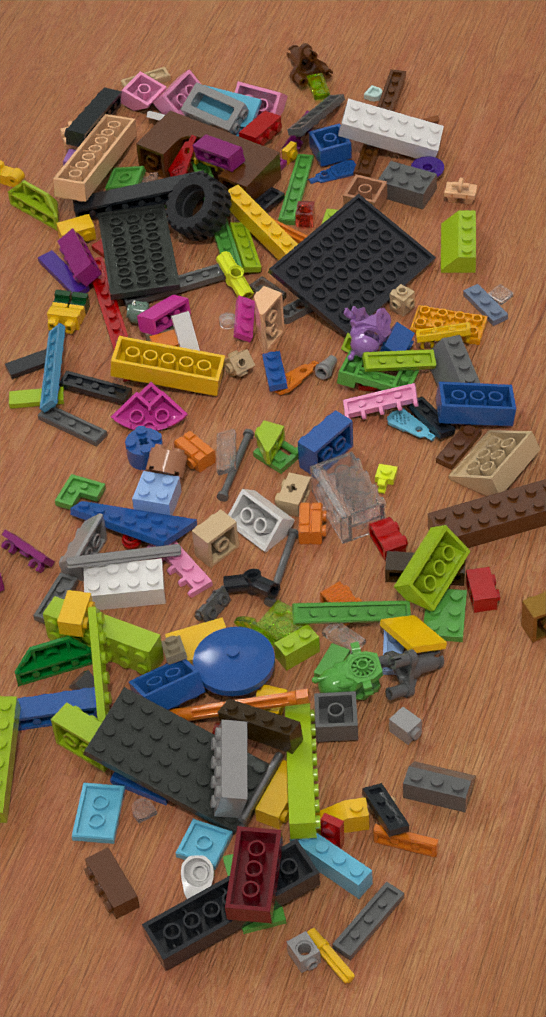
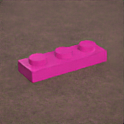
M238 296L236 299L234 337L251 342L253 338L255 302L242 296Z

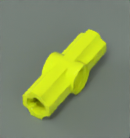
M225 251L218 255L216 261L226 276V284L233 288L237 297H252L254 292L243 275V268L236 264L230 252Z

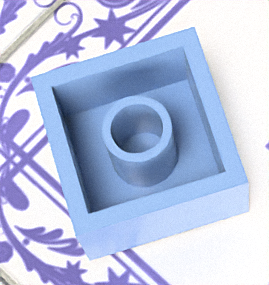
M143 471L132 498L134 509L173 515L182 492L180 477Z

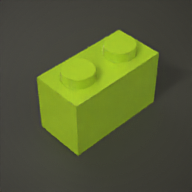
M307 624L274 643L275 658L287 671L320 652L319 636Z

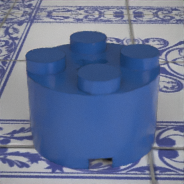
M138 426L126 437L127 458L133 468L146 470L151 448L155 447V444L163 445L161 433L145 426Z

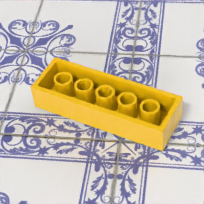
M119 336L111 359L110 376L144 383L152 382L155 385L217 396L224 373L225 355Z

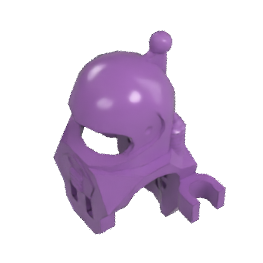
M353 306L351 311L345 308L344 315L351 319L350 323L352 326L350 332L352 350L350 355H348V360H353L355 355L362 358L364 352H377L379 346H382L391 334V317L385 308L377 309L376 314L369 316L366 313L365 307L357 309L356 306Z

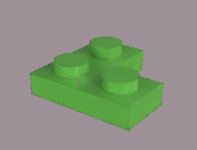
M71 474L55 499V505L70 510L71 507L78 503L81 497L98 502L106 489L105 483Z

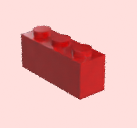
M264 110L239 132V137L264 146L265 143L281 131V116Z

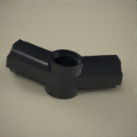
M249 569L244 574L223 576L224 587L228 594L247 591L251 595L261 594L274 599L281 590L280 584L263 577L259 569Z

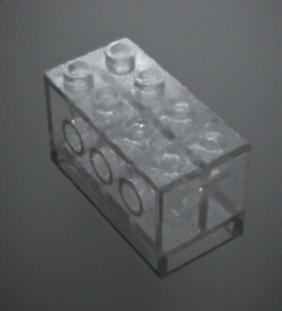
M353 452L310 466L312 493L318 503L323 504V510H327V518L342 544L369 535V524L386 518L384 508H386L385 499L379 496L376 485L371 483L368 472L363 470L360 459L356 458Z

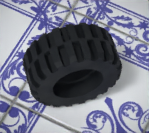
M204 172L186 175L185 179H180L179 183L174 185L173 191L169 193V200L166 201L167 209L165 212L168 223L175 231L193 241L206 240L207 237L211 238L215 235L214 233L219 232L223 224H226V219L231 213L229 209L232 206L230 201L231 195L227 187ZM205 197L201 209L192 216L196 204Z

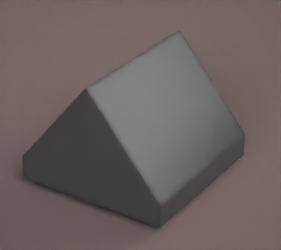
M86 670L71 683L69 688L79 690L95 687L94 676L89 670Z

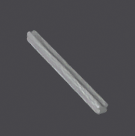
M179 544L73 556L66 558V566L68 569L179 556L181 555V547Z

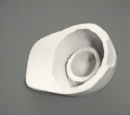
M189 856L182 863L181 878L184 894L187 899L212 886L214 868L211 861L205 856Z

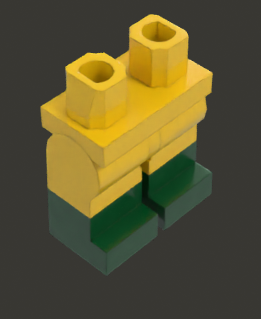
M56 289L54 301L47 312L48 330H52L61 323L65 326V332L72 334L74 330H80V324H82L90 308L88 293L73 292L71 294V291Z

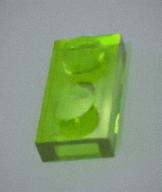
M322 73L306 76L314 100L324 99L330 95Z

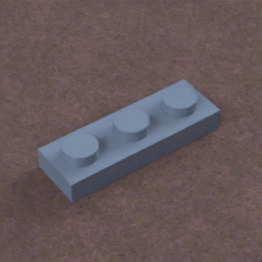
M479 284L463 290V296L483 316H488V321L493 326L508 319V313Z

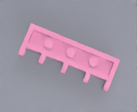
M415 383L343 400L345 416L349 419L361 415L362 419H367L366 414L378 411L380 415H384V410L394 407L401 411L403 410V405L411 403L415 407L419 406Z
M149 544L147 548L156 547V545ZM182 547L181 555L162 558V562L166 561L170 565L167 572L170 575L177 573L181 577L178 585L183 587L187 584L191 590L187 593L190 598L213 586L212 580Z

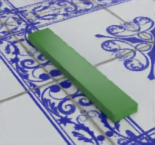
M297 155L278 221L283 224H296L314 162V155Z
M407 600L292 604L294 625L380 622L381 619L411 615L410 602Z

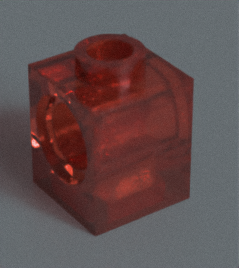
M298 201L296 227L313 228L315 201Z

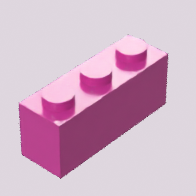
M171 295L137 315L140 332L151 335L159 334L173 325L171 316L187 311L191 314L189 299Z

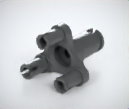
M410 649L404 651L403 654L389 651L385 652L382 656H378L381 668H391L400 685L386 688L385 693L388 700H394L403 696L406 698L415 694L417 678L420 677V674L441 669L444 666L443 655L435 657L441 651L435 650L417 654L415 650Z

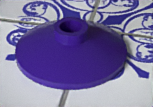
M432 156L420 157L413 161L411 165L418 169L436 173L437 177L444 172V163Z

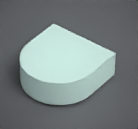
M371 85L364 93V99L374 102L379 101L383 91L381 88Z

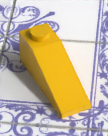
M285 760L280 764L255 808L256 821L279 830L283 822L286 823L289 819L287 761Z
M366 797L344 800L320 810V813H316V815H320V819L326 813L343 820L344 833L369 830V813ZM316 829V833L321 835V829Z

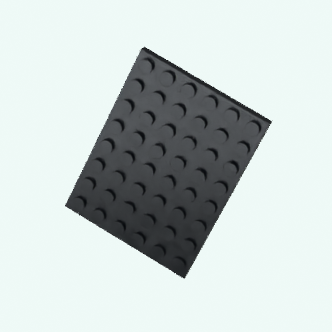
M358 193L270 267L268 273L346 337L347 333L351 332L352 326L350 323L351 319L344 315L345 308L351 311L353 306H356L357 309L365 307L366 313L369 316L376 314L377 309L383 308L390 302L389 295L393 289H396L400 284L405 287L408 286L435 262L436 257Z

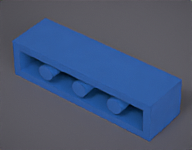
M95 687L18 698L21 707L18 731L52 726L51 718L66 702L72 706H78L84 713L97 718Z

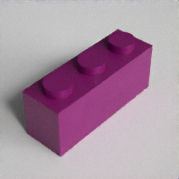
M204 135L192 145L196 159L231 172L245 161L242 147L209 135Z

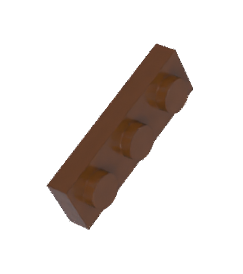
M464 424L436 457V463L452 470L480 438L482 430L470 424Z

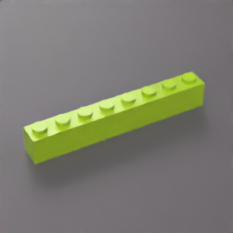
M310 703L285 706V717L299 721L303 735V741L293 754L287 752L290 839L317 838L316 829H321L320 815H316V813H320L319 799L315 800V797H319L318 784H314V782L318 781V769H313V766H317V753L313 754V751H317L316 738L312 739V737L316 736L315 724H311V722H315V710H310Z

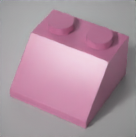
M140 71L122 89L121 104L133 111L148 108L166 90V86Z

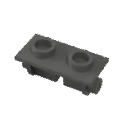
M224 585L217 590H213L210 597L206 600V604H203L195 611L194 617L198 621H201V619L205 622L215 620L231 601Z

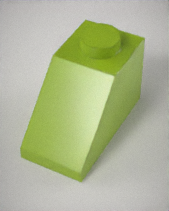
M263 421L261 426L257 427L255 431V438H257V446L264 460L269 465L285 440V430L282 425Z

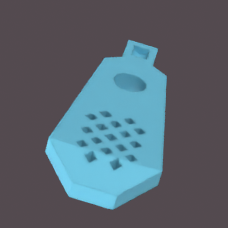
M405 409L393 411L387 416L388 425L403 432L406 431L419 438L426 437L431 441L436 437L429 432V428Z

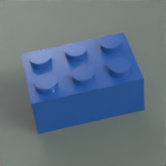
M335 410L332 414L326 416L320 424L314 426L308 434L302 436L298 441L299 467L317 478L354 446L353 421Z
M187 659L170 665L167 663L129 681L131 691L167 710L178 707L189 699H195L205 692L199 671Z

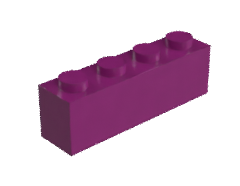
M73 228L57 241L60 246L59 250L65 256L64 260L69 265V270L74 274L73 278L76 282L83 283L87 287L102 274L83 237Z

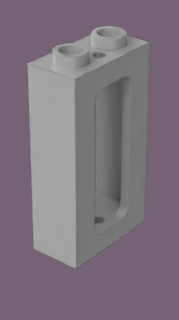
M197 82L181 107L184 116L233 135L240 130V125L247 118L249 111L245 103ZM205 95L233 107L234 111L228 120H223L198 109L197 106Z

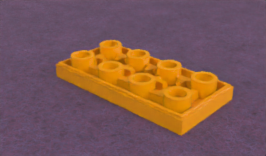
M418 305L410 330L416 335V330L470 322V341L467 342L466 337H461L463 343L480 345L488 316Z

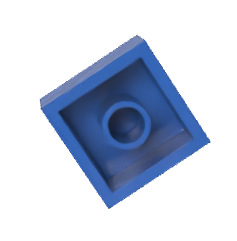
M340 123L309 131L310 149L321 167L352 159L350 140L338 136Z

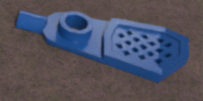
M353 160L342 161L327 170L317 173L315 177L308 179L310 184L316 182L324 183L353 176L356 163Z

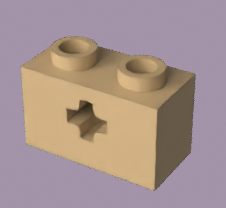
M289 472L287 478L282 481L280 493L276 494L275 504H277V507L288 515L299 517L300 503H306L311 492V477Z

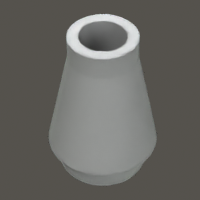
M330 355L318 363L315 367L316 376L320 379L330 378L337 364V358Z

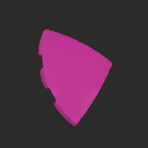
M150 382L140 393L136 392L111 418L128 429L135 430L138 426H145L146 428L158 431L178 424L188 414L165 392L159 390Z

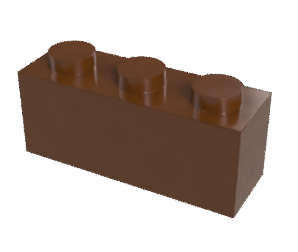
M108 847L85 858V874L89 880L93 879L95 883L93 885L99 897L103 896L105 900L103 904L108 913L112 912L114 917L118 919L140 908L137 894Z

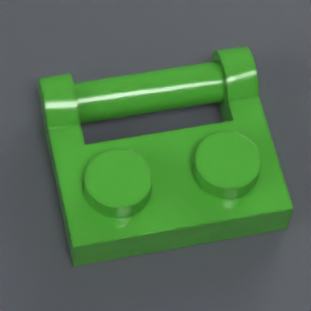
M284 440L281 447L290 452L291 455L278 450L270 465L264 460L259 448L253 451V457L282 474L299 459L298 447H294Z

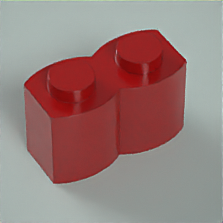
M391 517L369 524V535L384 560H386L387 551L406 552V546H408L407 538L400 533L398 523L393 521Z

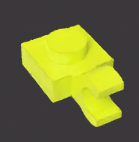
M379 464L375 475V482H378L377 486H379L377 493L385 494L387 485H394L398 472L397 466Z

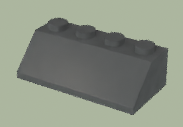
M460 335L442 338L432 348L437 366L435 369H430L437 388L439 382L480 383Z

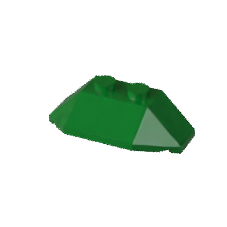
M70 636L29 647L14 671L18 687L92 665L91 647Z

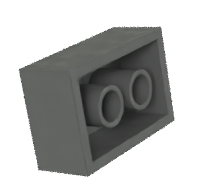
M390 161L378 179L387 181V200L419 209L425 208L437 190L436 173Z

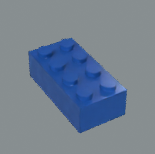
M461 382L438 383L436 405L439 423L513 426L516 404L512 385Z

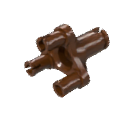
M304 43L300 47L292 45L288 48L291 53L287 52V57L295 64L289 76L300 87L307 86L308 79L306 76L311 74H320L326 79L332 77L333 71L328 68L324 61L317 59L318 54L313 51L309 44Z

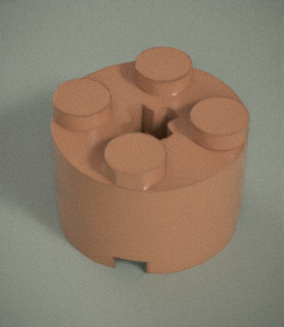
M155 444V447H152L150 450L146 471L150 472V469H152L154 473L176 475L182 479L188 457L185 455L184 450L174 448L172 451L166 449L164 445Z

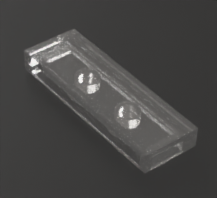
M234 429L217 433L216 471L218 475L236 471V432Z

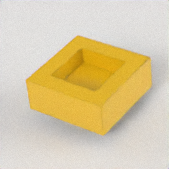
M292 141L282 149V159L287 160V165H289L298 155L297 143Z

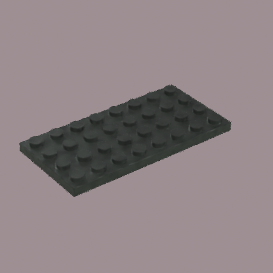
M164 203L98 213L111 300L181 290Z
M124 687L85 749L84 755L220 828L232 831L233 835H235L237 826L241 823L238 820L239 818L214 816V808H211V796L214 795V789L211 788L212 775L214 776V769H211V758L214 756V750H211V740L215 735ZM248 752L247 801L245 806L269 766V763Z

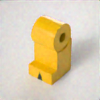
M0 161V184L15 187L23 181L25 174L21 169L5 166L4 162Z

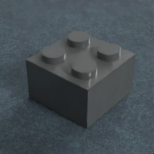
M356 691L314 693L317 742L358 740Z

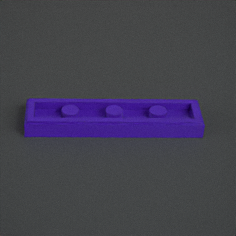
M52 250L38 257V262L67 291H71V294L73 292L86 293L89 291V286L86 287L83 283L76 282L73 278L74 274L69 270L68 265Z

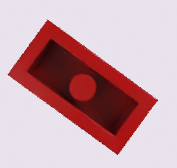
M490 567L466 570V585L473 613L497 610V601L501 600L499 589H495L496 577L495 574H491Z

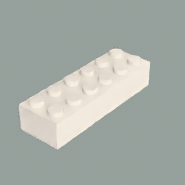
M348 98L338 136L418 159L424 156L436 157L444 126Z

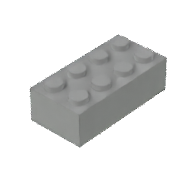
M221 720L219 728L216 727L215 737H212L211 750H214V756L211 758V769H214V776L212 775L211 788L214 789V795L211 796V808H214V816L239 818L247 801V722Z

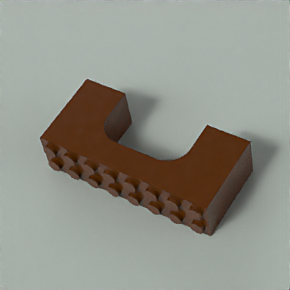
M169 111L136 143L139 166H144L145 172L160 178L170 177L168 169L184 143L189 141L191 135L197 137L195 143L204 135H209L240 146L243 149L245 161L234 171L231 172L225 169L218 176L219 182L226 186L228 190L239 185L253 200H256L281 179L280 152L173 111Z

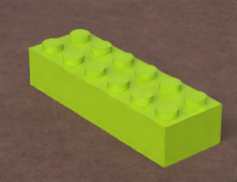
M54 596L43 612L47 636L50 640L70 636L59 633L57 620L64 599ZM104 614L105 623L102 624V629L106 634L104 651L107 652L108 662H114L123 668H130L142 675L160 667L164 660L160 634ZM90 629L85 630L83 637L70 636L91 647Z
M0 696V823H7L21 710L17 697Z

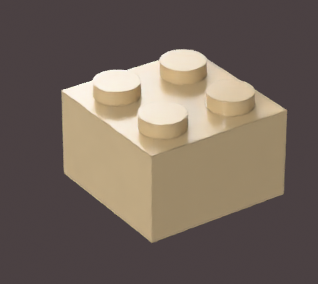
M222 510L212 514L206 521L197 525L192 530L195 556L210 568L239 547L237 522Z

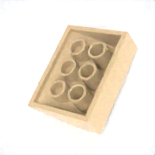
M488 430L448 477L485 496L503 492L515 481L517 476L541 449L532 431Z

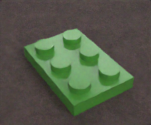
M447 589L434 611L425 609L424 623L445 641L463 642L467 590Z

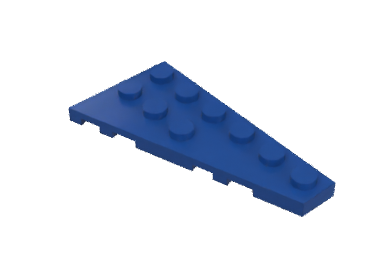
M81 501L70 508V515L84 520L99 513L103 514L106 528L156 546L170 545L197 526V519Z

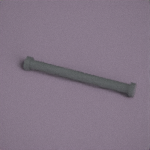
M245 429L243 432L244 437L224 485L217 494V498L220 501L225 502L228 500V492L250 439L254 437V432L251 429Z
M293 528L287 532L288 539L273 580L278 584H281L295 539L298 538V530ZM266 597L264 600V604L268 607H274L277 602L276 598Z

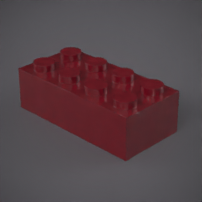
M237 826L225 904L228 920L272 924L283 847L282 830Z

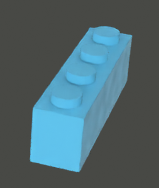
M318 833L317 838L297 839L320 873L358 899L372 886L373 877L370 868Z

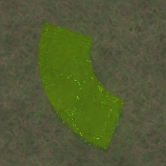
M240 616L234 620L237 627L250 628L264 635L272 646H274L275 642L284 638L270 625H262L255 622V618Z

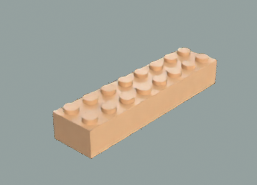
M105 114L53 178L55 196L86 202L136 137L135 119Z

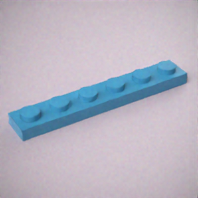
M61 323L48 333L40 410L43 412L54 408L58 403L57 398L60 388L59 380L65 339V326Z

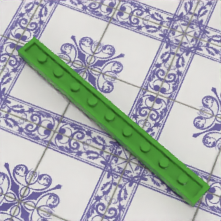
M194 161L192 162L193 172L204 170V173L213 177L210 166L201 162L198 164H194ZM227 220L226 224H223L221 230L214 233L215 242L219 254L225 251L230 252L236 264L242 267Z

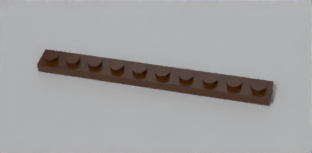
M390 70L377 107L390 111L395 110L406 79V71ZM363 144L353 171L354 176L357 174L371 177L381 148Z

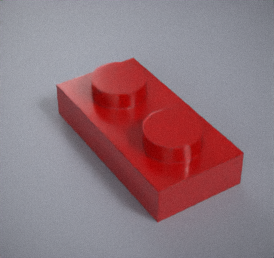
M324 813L320 819L321 836L342 849L344 845V821Z

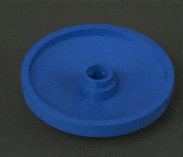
M228 627L209 634L199 643L194 652L193 666L199 671L203 686L207 690L224 696H240L259 689L269 680L275 668V654L271 643L261 633L245 627Z

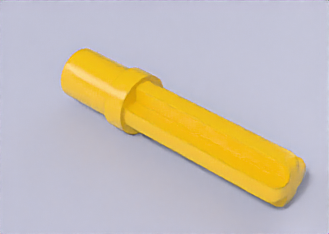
M315 928L308 930L307 933L319 949L321 957L345 984L352 982L355 978L354 973L331 948L330 943Z

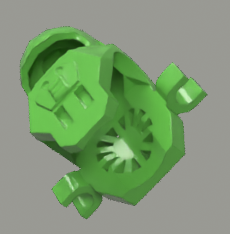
M357 641L350 643L352 654L346 660L336 662L331 668L323 671L319 677L312 678L314 684L318 683L320 693L356 691V700H366L370 695H374L373 693L379 691L381 686L378 679L383 676V671L378 655L374 652H361L359 642Z

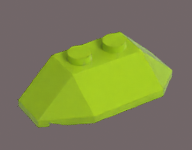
M25 180L8 191L9 201L12 206L58 231L56 223L60 222V213L56 199Z

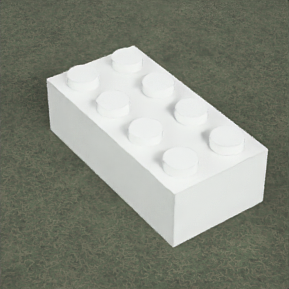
M162 558L83 567L84 592L91 593L92 600L99 610L166 604Z

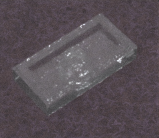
M342 623L329 624L322 631V636L336 645L349 649L350 654H352L350 643L358 641L360 649L366 644L365 638Z

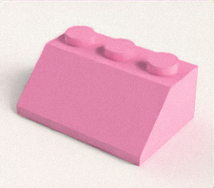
M189 69L180 75L153 104L164 115L169 111L184 115L181 107L196 82H200Z
M239 81L235 89V93L262 100L257 116L264 110L277 115H281L284 111L287 95Z

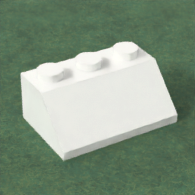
M248 489L241 490L228 514L237 522V531L264 552H267L284 539L295 521L258 492Z

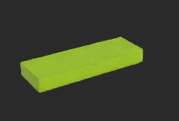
M60 387L58 390L57 405L64 404L63 387ZM42 389L9 391L10 409L40 406Z

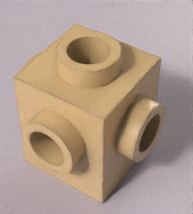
M402 284L391 291L389 295L390 309L404 317L415 307V291Z
M248 349L240 352L235 350L227 354L229 358L225 359L224 368L231 377L235 375L241 377L247 374V369L255 366V363Z

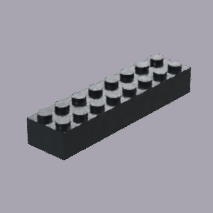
M297 839L282 847L274 910L320 885L319 871ZM230 876L142 924L144 935L165 971L253 923L250 921L227 919L225 904Z

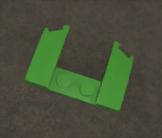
M347 355L339 370L337 383L352 388L355 387L356 383H360L364 386L374 387L383 391L415 383L420 370H399L397 376L378 371L365 372L361 357L355 355L354 359L350 361Z

